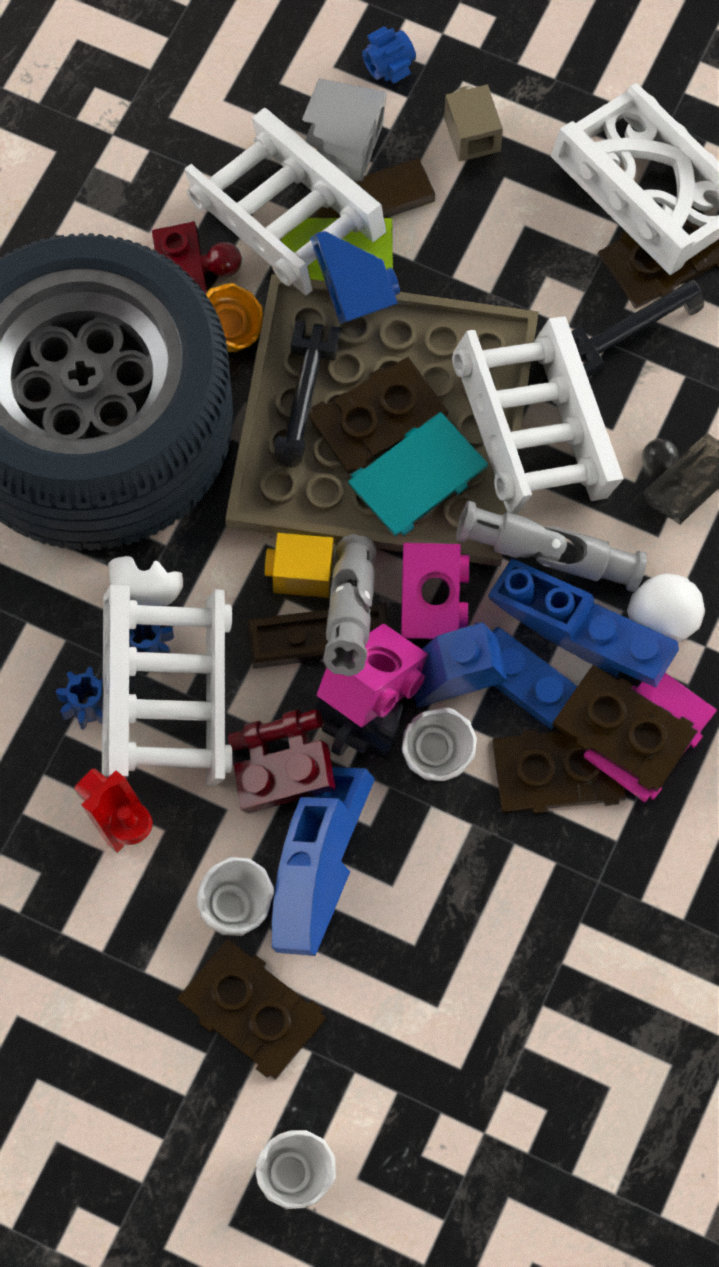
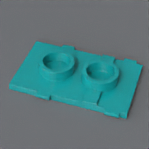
M439 412L418 429L415 427L404 435L405 439L365 469L361 467L350 475L352 479L348 481V485L395 537L399 534L405 536L415 528L413 524L427 515L454 492L458 496L468 488L467 482L488 467L486 460L442 412Z

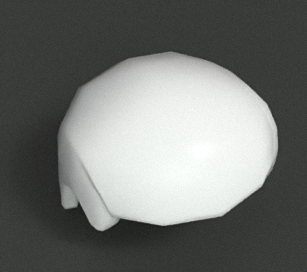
M129 556L114 558L108 563L110 585H130V600H136L137 605L167 606L178 597L183 587L182 573L176 571L167 573L158 561H154L151 568L146 571L139 570L135 565L134 559Z
M666 573L646 580L632 594L627 612L630 620L680 643L700 629L705 614L702 594L694 583L690 582L686 577Z
M447 707L428 710L415 716L412 722L407 725L403 732L402 753L409 769L425 780L445 781L459 776L473 760L477 737L470 721L457 711Z
M229 857L214 865L205 874L197 894V908L200 910V916L205 924L221 935L243 936L259 927L267 917L274 896V886L265 868L249 858Z
M290 1130L272 1138L260 1152L256 1161L257 1184L269 1201L285 1209L307 1208L314 1205L326 1194L336 1178L335 1156L324 1139L307 1130Z

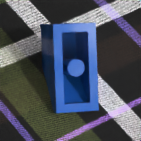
M327 231L316 233L310 238L339 324L398 304L395 296L400 294L397 277L392 268L386 269L382 259Z
M483 622L436 636L422 648L428 654L421 672L425 675V679L420 689L414 695L416 706L420 708L507 682L508 679L498 637Z

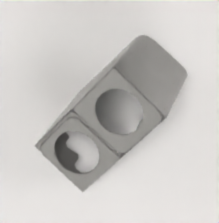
M319 78L302 118L304 122L312 123L305 141L309 145L316 147L321 155L351 180L361 182L364 178L383 126L386 92Z

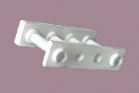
M263 108L252 117L256 133L254 138L255 144L209 179L192 164L185 168L190 187L187 189V194L199 210L204 211L207 209L267 261L281 282L287 286L293 284L306 296L313 291L307 266L317 259L311 240L294 253L280 239L323 206L325 208L332 207L341 216L323 231H327L340 239L344 238L351 231L354 233L360 231L369 240L374 242L386 233L382 206L268 109ZM264 158L269 160L274 158L283 166L282 169L238 203L223 192L224 189ZM293 182L297 184L302 182L312 191L266 228L251 216Z
M566 316L550 318L535 338L534 343L482 350L476 331L469 330L466 331L453 351V368L456 375L462 378L495 475L494 486L496 494L500 500L504 501L507 512L512 514H518L532 496L531 491L581 482L583 486H586L590 500L596 501L607 499L624 479ZM537 360L540 364H543L549 383L498 391L495 389L489 368ZM552 401L554 404H557L563 423L510 432L503 408ZM565 441L572 446L578 464L524 473L517 449Z
M110 585L103 595L102 774L106 778L115 770L127 778L128 771H135L136 766L206 768V786H217L225 779V773L230 774L232 769L231 745H225V633H229L231 630L232 607L230 604H225V590L215 589L206 600V608L137 605L136 600H130V585ZM136 624L206 627V655L137 652L136 647H129V629H135ZM136 671L206 674V702L137 699L136 694H129V676H135ZM136 719L206 721V749L136 747V742H129V723H135Z

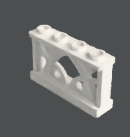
M634 83L628 87L626 92L577 123L571 121L560 128L551 157L669 275L681 269L688 259L719 239V215L707 216L691 208L693 206L698 210L707 211L711 210L714 206L719 211L718 160L714 155L707 152L688 133L683 125L676 122L658 104L656 99L637 83ZM622 118L629 123L625 131V138H620L615 128V123ZM604 130L607 140L594 142L591 139ZM634 158L653 160L672 166L676 176L677 197L660 190H643L633 180L636 173ZM621 161L625 167V171H623L619 167ZM686 219L701 227L690 235L682 229Z

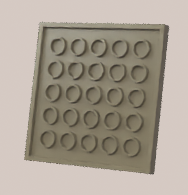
M272 274L227 507L226 526L274 534L287 533L332 537L333 542L336 543L345 536L356 534L370 538L377 549L403 552V543L461 544L460 555H469V562L501 567L503 554L494 552L493 546L469 539L464 543L456 541L459 519L467 501L475 502L476 508L503 515L507 510L504 501L500 500L496 494L494 486L495 475L462 378L458 377L454 371L452 357L453 351L466 331L469 330L476 331L482 350L534 343L539 311L400 292V294L395 295L398 304L339 324L325 281L310 279L313 291L305 296L293 284L287 286L281 282L276 274ZM296 320L306 321L304 338L311 339L314 323L323 324L324 329L321 341L325 342L329 341V333L332 326L342 328L336 361L321 358L309 414L313 412V406L322 401L325 404L331 402L337 396L350 391L370 379V373L379 368H382L384 371L409 356L449 412L446 418L488 463L486 469L467 482L468 488L458 496L454 492L427 515L413 524L415 528L407 535L399 534L395 537L348 485V481L352 479L350 475L355 471L349 474L346 472L309 417L303 438L305 450L302 462L297 467L290 468L281 465L274 457L277 436L285 437L303 358V355L291 353L290 345ZM531 362L489 368L496 391L528 386ZM525 405L503 408L510 432L521 430ZM383 453V454L379 455L378 457L374 458L373 460L367 462L368 466H369L370 464H372L374 461H376L378 458H380L382 455H384L385 453Z

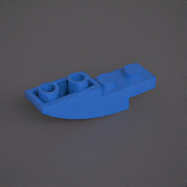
M511 558L488 594L489 600L531 630L582 660L616 677L621 671L656 688L679 651L678 641L595 604L592 594Z
M332 767L336 790L315 795V797H300L283 846L275 886L272 914V949L276 953L316 956L351 872L341 860L375 781V778L366 768Z

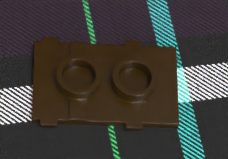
M693 206L691 207V208H693L694 210H696L697 212H699V213L705 215L702 210H698V209L694 208ZM686 219L682 229L690 235L701 227ZM627 232L619 236L620 240L599 250L597 253L635 309L659 296L664 297L674 291V288L715 266L719 268V239L688 259L683 267L672 275H669Z
M409 356L384 371L382 368H379L370 373V379L350 391L337 396L331 402L325 404L322 401L312 407L313 412L308 415L309 419L348 474L352 471H357L361 467H367V462L393 448L405 439L404 435L414 427L418 429L439 412H442L445 417L448 416L449 412Z
M592 665L552 725L578 741L576 743L578 746L588 752L589 750L594 751L639 780V785L649 791L653 789L658 792L698 731L692 727L694 723L683 716L678 719L668 710L656 705L631 689L633 684L621 677L618 681L595 665Z
M537 729L522 731V736L492 739L502 813L533 810V814L548 812V808L604 803L605 806L619 805V801H624L626 796L624 787L585 759L583 756L586 750L576 744L578 741L562 731L537 734Z
M227 938L179 995L177 1000L201 1019L198 1023L209 1032L214 1029L258 1065L256 1070L264 1077L272 1076L277 1080L326 1020V1017L321 1014L324 1009L313 1000L310 1003L306 1002L301 996L264 968L266 963L257 955L251 958Z

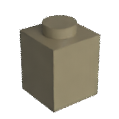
M488 84L475 88L466 86L457 89L453 93L446 94L444 119L458 161L501 152L503 127Z

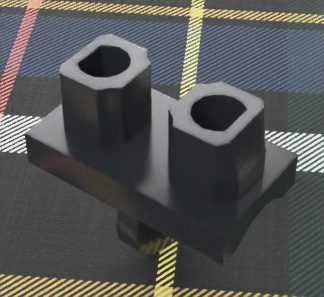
M317 696L318 703L315 709L320 711L324 724L321 731L335 738L331 752L342 756L348 746L361 753H364L368 747L387 758L394 747L398 733L399 720L403 709L401 703L396 702L392 710L385 717L378 715L366 725L360 727Z

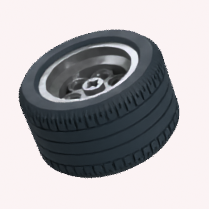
M79 233L78 236L69 234V236L65 237L64 235H59V238L52 236L50 239L46 240L43 238L40 239V242L33 241L31 245L25 244L21 249L16 248L13 249L12 253L4 254L3 258L0 257V522L13 529V531L27 538L30 537L34 541H39L42 544L48 543L50 546H58L63 549L68 547L70 550H83L87 548L88 551L93 549L102 550L105 547L108 549H112L114 546L122 547V544L130 545L131 542H139L142 538L147 539L152 534H158L159 530H165L167 526L173 525L175 520L179 521L184 514L186 515L190 508H194L203 495L207 493L223 466L231 442L233 400L228 350L223 327L212 303L195 280L178 264L176 265L174 261L168 259L163 254H159L154 249L151 250L146 245L142 246L138 242L133 243L129 239L123 240L121 237L115 239L111 235L105 237L103 234H98L95 236L92 233L88 235ZM130 377H137L142 380L134 386L121 384ZM88 381V385L79 386V383ZM39 393L49 395L48 398L41 402L29 401L32 396ZM114 417L125 419L123 424L111 427L105 425L107 420ZM73 425L79 427L73 434L63 435L58 433L65 426Z

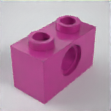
M403 543L401 636L404 638L434 639L438 635L468 627V602H459L460 583H469V555H460L461 544ZM440 579L447 585L449 595L446 602L441 605H430L423 599L421 590L426 581Z
M384 623L369 634V640L365 645L367 659L364 669L358 674L345 676L334 674L326 668L316 695L360 727H363L378 715L385 717L392 710L396 702L402 698L407 697L409 699L413 697L425 679V675L421 672L428 654Z

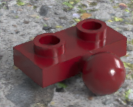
M195 221L152 230L154 250L158 251L159 254L165 255L185 270L201 287L204 293L208 291L205 273L212 272L218 277L226 278L236 274L241 267V252L230 242L216 243L209 249L207 254L202 255L199 232Z

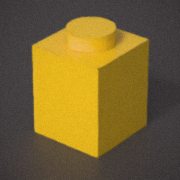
M277 533L276 548H267L265 559V576L272 577L273 592L276 594L329 598L334 556L333 538Z

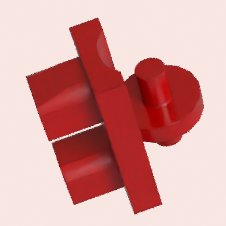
M94 768L76 784L74 790L84 800L81 804L107 845L116 853L124 845H134L147 838L153 826L152 816L145 806L141 804L127 779L115 770L106 778Z

